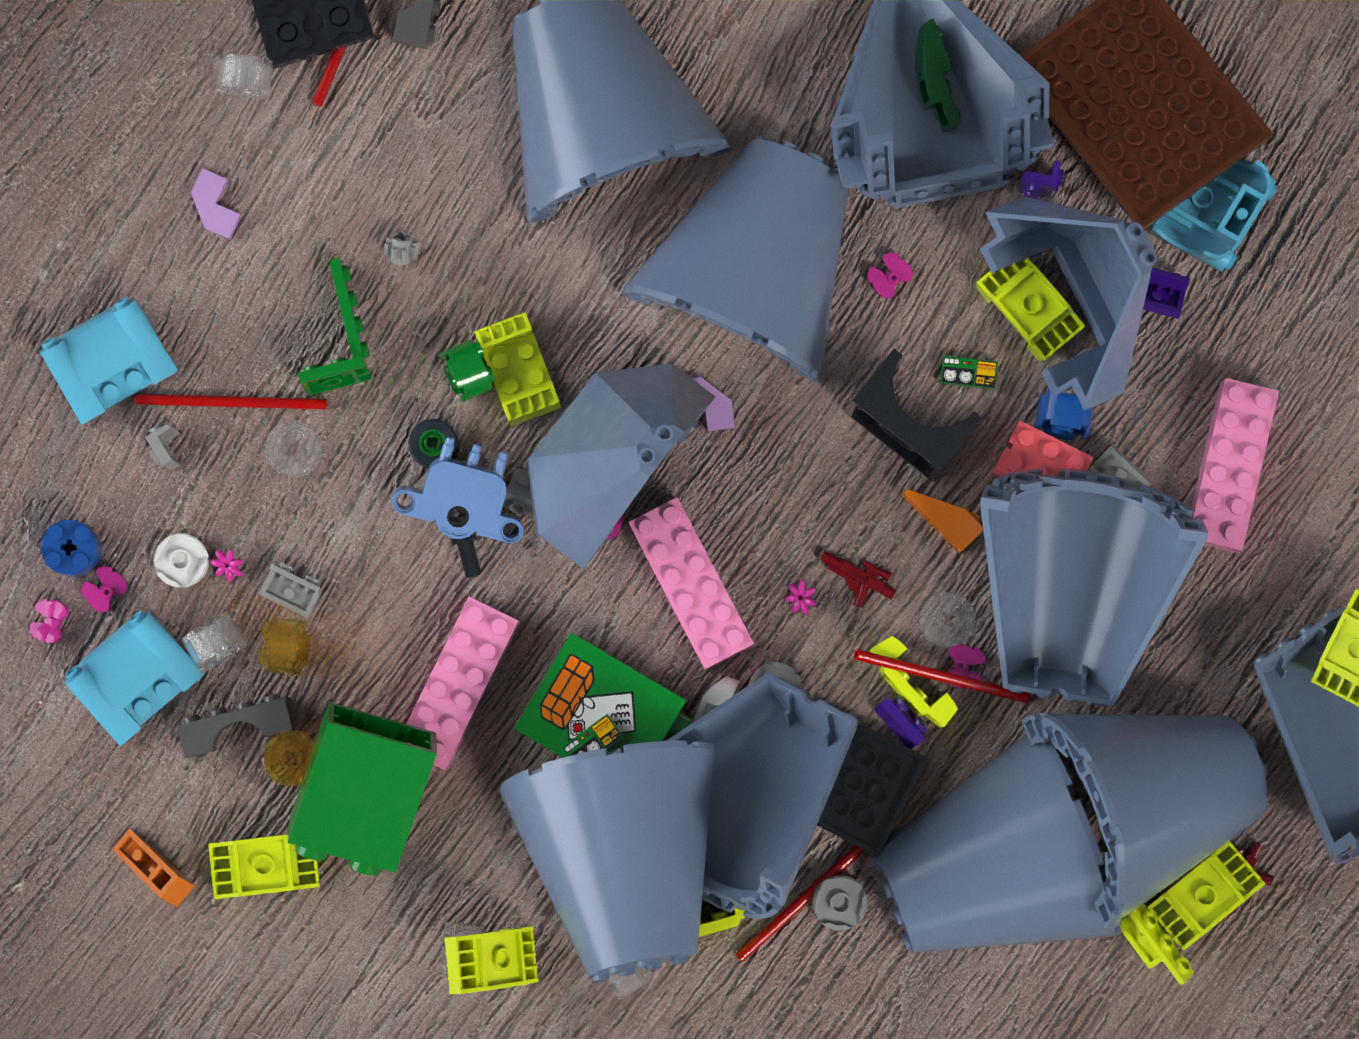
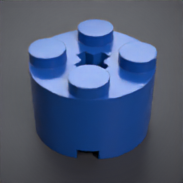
M1048 388L1047 393L1039 396L1034 428L1038 430L1041 428L1044 433L1056 439L1073 440L1074 435H1081L1080 440L1087 439L1090 433L1093 407L1084 411L1076 393L1073 395L1063 392L1053 397Z
M63 520L49 526L42 539L41 553L46 565L53 571L69 577H81L89 573L100 562L102 543L96 532L89 526L75 520ZM71 544L76 545V550H73L71 553L67 552V547L71 546Z

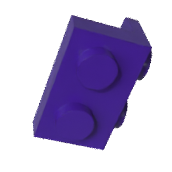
M1054 161L1048 175L1025 171L1019 182L1018 192L1024 193V197L1040 199V196L1050 198L1052 193L1058 191L1059 186L1062 184L1064 170L1059 169L1061 161Z
M1152 267L1143 309L1179 319L1190 278Z
M895 691L875 708L876 713L910 749L918 746L931 733L926 722L910 709L908 702Z

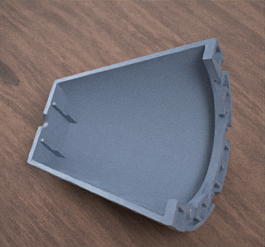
M539 0V5L515 16L513 41L526 216L529 225L553 217L559 208L558 203L569 201L582 193V190L629 171L673 156L676 158L697 154L698 151L700 156H704L706 160L732 151L729 141L622 0Z
M758 136L757 139L749 142L624 286L621 295L642 305L650 304L654 301V303L673 309L677 308L766 348V351L779 359L790 362L789 366L795 374L819 384L823 370L849 189L842 186L839 171L823 164L824 159L819 155L811 152L806 155L799 152L798 147L790 142L784 141L781 145L765 137Z
M1031 469L1012 472L994 479L993 486H985L980 506L1003 688L1014 693H1036V695L1044 698L1051 697L1053 693H1059L1063 695L1065 700L1070 702L1086 701L1096 706H1114L1207 540L1208 530L1205 523L1200 518H1195L1194 520L1192 518L1193 510L1175 498L1143 484L1141 490H1137L1136 487L1125 486V479L1111 475L1071 469H1059L1058 475H1042L1043 469Z
M1344 606L1337 611L1334 609L1329 610L1320 618L1322 621L1314 626L1310 623L1302 628L1298 633L1301 637L1294 641H1291L1290 638L1285 639L1276 647L1277 650L1270 655L1265 653L1254 661V670L1330 859L1337 864L1359 857V707L1312 683L1311 680L1342 613L1346 609Z
M766 673L667 740H686L687 745L701 741L713 744L714 746L703 900L730 913L735 908L743 910L744 917L754 919L771 917L783 907L856 732L858 720L852 714L844 713L834 708L825 700L814 702L812 701V696L806 690L798 689L790 685L785 679Z
M1037 713L1021 720L1031 746L1052 741L1054 747L1066 758L1071 756L1077 773L1092 801L1102 835L1109 850L1105 853V875L1110 880V885L1103 887L1101 895L1094 902L1104 929L1114 926L1254 824L1267 809V785L1265 778L1267 776V767L1259 757L1254 737L1248 735L1237 721L1228 716Z
M1027 734L891 835L878 857L875 855L871 856L876 871L882 870L886 880L881 882L886 897L888 899L893 898L896 907L891 908L896 923L898 925L902 924L905 930L901 937L906 950L912 949L913 953L1104 938L1121 934V920L1111 928L1104 929L1094 902L1098 900L1103 887L1110 885V880L1105 875V869L1102 866L1104 861L1080 799L1077 800L1075 797L1074 789L1071 786L1072 781L1051 741L1031 746Z
M686 740L628 744L623 745L624 749L619 748L613 752H607L605 748L543 763L541 764L542 768H539L537 771L530 772L529 769H526L508 778L500 786L501 798L588 977L593 979L594 983L610 980L609 975L619 974L620 977L636 974L635 969L645 968L646 971L662 968V963L672 961L673 965L689 962L688 957L697 955L714 763L713 744L697 741L687 745Z

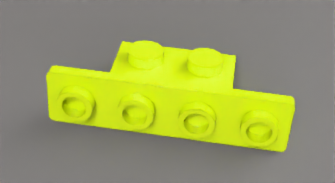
M1144 904L1121 920L1120 928L1122 933L1149 969L1163 961L1180 985L1186 983L1194 974L1188 959L1181 955L1175 947L1173 939L1164 932L1158 924L1156 916Z

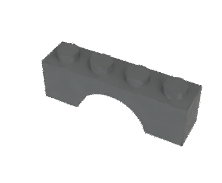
M419 0L414 6L398 11L394 32L396 44L428 49L429 41L434 42L436 26L433 25L434 15H439L441 0Z
M279 694L264 697V703L253 705V701L238 704V710L227 712L226 708L211 711V717L200 719V716L196 715L183 719L184 724L178 725L177 729L184 757L192 758L215 752L218 739L223 731L239 722H248L255 725L265 737H272L296 730L288 698H280Z

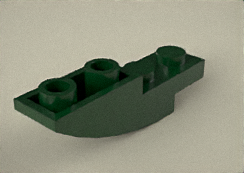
M933 18L924 23L919 29L915 51V71L923 109L925 111L934 108L941 130L944 133L953 130L962 123L960 121V110L954 104L951 96V85L944 77V75L952 70V59L949 52L944 48L942 31L936 25Z

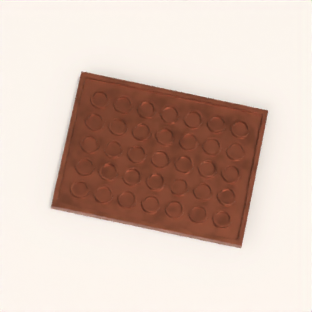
M1095 0L1020 54L1027 63L1050 83L1049 118L1131 221L1139 223L1144 230L1273 137L1272 131L1165 0Z

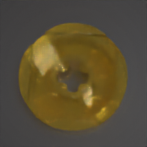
M273 617L270 621L263 622L262 637L265 638L263 648H260L258 653V664L264 665L266 672L298 676L303 674L304 671H301L300 667L301 665H307L311 635H305V628H310L308 621Z
M294 730L284 731L275 735L266 745L264 753V767L268 775L282 785L301 786L316 740L305 732ZM290 752L294 754H299V756L297 757V764L288 763V761L290 760V756L288 754Z

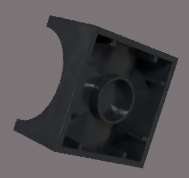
M894 348L854 397L847 415L932 482L971 434L982 417L973 411L970 416L960 423L944 428L928 427L911 419L899 406L894 393V372L899 360L903 356Z

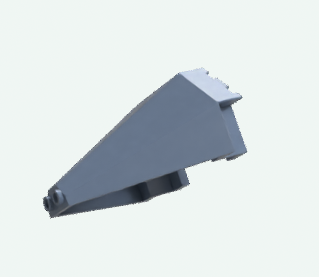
M874 0L831 125L833 155L837 163L842 186L847 189L850 187L857 188L862 195L875 200L879 198L887 200L888 205L895 208L1004 187L1010 182V176L1014 172L1025 170L1037 160L1036 154L1042 149H1050L1055 145L1047 120L1049 118L1050 83L960 0ZM933 18L936 25L942 31L944 48L949 52L952 59V70L944 75V77L951 85V96L954 104L960 110V121L962 123L953 130L944 133L941 130L934 108L925 111L923 109L915 71V51L919 29L924 23Z
M1023 197L986 211L985 213L997 237L980 248L991 272H997L1052 250L1100 345L1041 372L1053 397L1073 388L1085 411L1124 394L1152 266L1157 261L1155 250L1143 227L1137 222L1129 223L1122 219L1030 197Z
M672 363L596 372L528 458L527 470L536 537L539 538L541 536L584 569L614 531L613 527L672 447L676 443L681 444L715 396Z

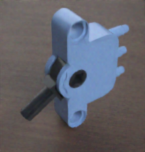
M447 437L443 444L440 458L434 460L428 469L423 489L406 485L399 486L393 492L392 505L400 514L429 522L436 520L439 530L451 538L453 545L457 544L465 576L471 578L481 574L473 540L477 539L475 531L480 536L506 543H515L522 538L524 529L519 517L501 511L507 489L503 475L508 453L503 451L499 453L494 470L478 466L482 448L478 444L473 445L467 462L451 458L455 439ZM401 494H408L412 497V502L407 506H402L397 502V498ZM455 509H459L460 513H463L462 519L457 520L455 516H452ZM508 523H515L518 526V530L515 534L508 535L503 531L504 526Z

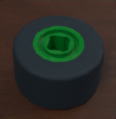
M438 419L424 420L417 424L410 433L408 440L409 451L418 464L429 469L431 463L440 458L442 447L447 437L455 439L451 458L455 459L459 449L458 437L452 427L446 422Z

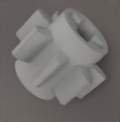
M398 231L392 234V238L387 237L384 255L390 256V261L393 264L407 265L411 259H416L418 241H412L411 234Z

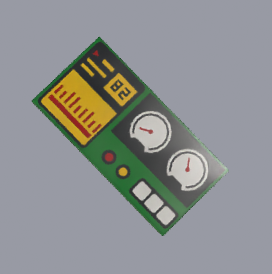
M943 356L940 384L994 390L998 362Z
M606 714L562 748L568 756L598 749H608L624 736L608 714Z

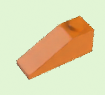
M909 489L902 494L911 506L958 554L983 531L981 526L983 524L982 519L974 511L969 513L966 509Z
M129 829L112 849L161 899L176 907L195 887L179 869L132 829Z

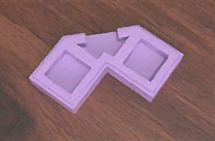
M202 168L191 194L203 226L206 230L231 240L241 215L218 205L228 180Z
M702 377L692 378L715 396L714 400L705 410L708 432L735 428L731 399Z

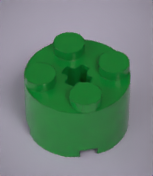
M468 340L439 353L440 360L446 358L447 366H444L443 369L455 395L461 393L462 396L459 399L461 403L492 390L493 382L496 381L491 367H485L482 361L484 352L478 341L473 343L471 340Z

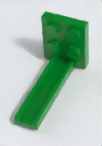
M339 257L330 261V268L352 359L337 358L332 360L329 365L321 367L318 364L310 365L304 368V371L298 372L300 383L308 396L372 380L366 358L370 357L369 348L366 341H361L359 333L364 331L360 315L355 316L353 308L358 306L354 290L349 291L347 281H351L348 265L343 266Z

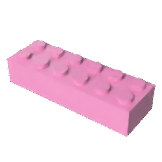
M1228 378L1220 382L1191 506L1193 510L1192 518L1194 520L1195 518L1202 519L1207 527L1208 537L1204 544L1205 546L1234 553L1243 551L1279 395L1278 390Z
M678 497L628 522L704 670L754 645Z
M468 597L406 723L436 732L437 755L433 765L448 771L520 624L518 620L471 597Z

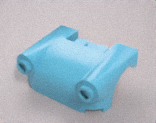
M1241 159L1157 220L1149 234L1220 272L1224 268L1230 270L1238 257L1233 253L1241 244L1265 201H1270L1277 191L1278 187L1274 185L1276 179L1269 175L1268 168L1259 160L1248 162Z
M128 296L117 301L109 309L65 332L60 337L48 339L41 344L43 349L39 352L81 425L106 412L107 408L153 383L155 385L178 372L176 364L155 332L147 312L139 305L136 299L130 300Z
M139 611L89 653L78 665L72 667L65 674L67 679L64 684L121 747L142 729L141 725L178 693L181 691L185 692L205 673L202 667L179 645L159 618L153 616L149 611L144 613Z

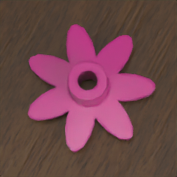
M216 550L218 559L210 560L213 566L219 567L215 573L216 576H221L225 573L226 579L231 582L233 574L239 577L243 575L241 570L237 568V566L243 563V560L234 559L233 550H229L226 556L221 550Z
M804 580L800 581L798 587L792 583L789 584V589L793 594L786 596L785 600L794 602L792 612L795 613L801 608L803 614L808 615V605L817 606V602L811 598L815 593V588L806 590Z

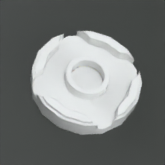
M186 533L166 537L157 546L154 554L157 575L166 584L176 588H188L197 584L206 575L209 567V554L205 545L198 538Z

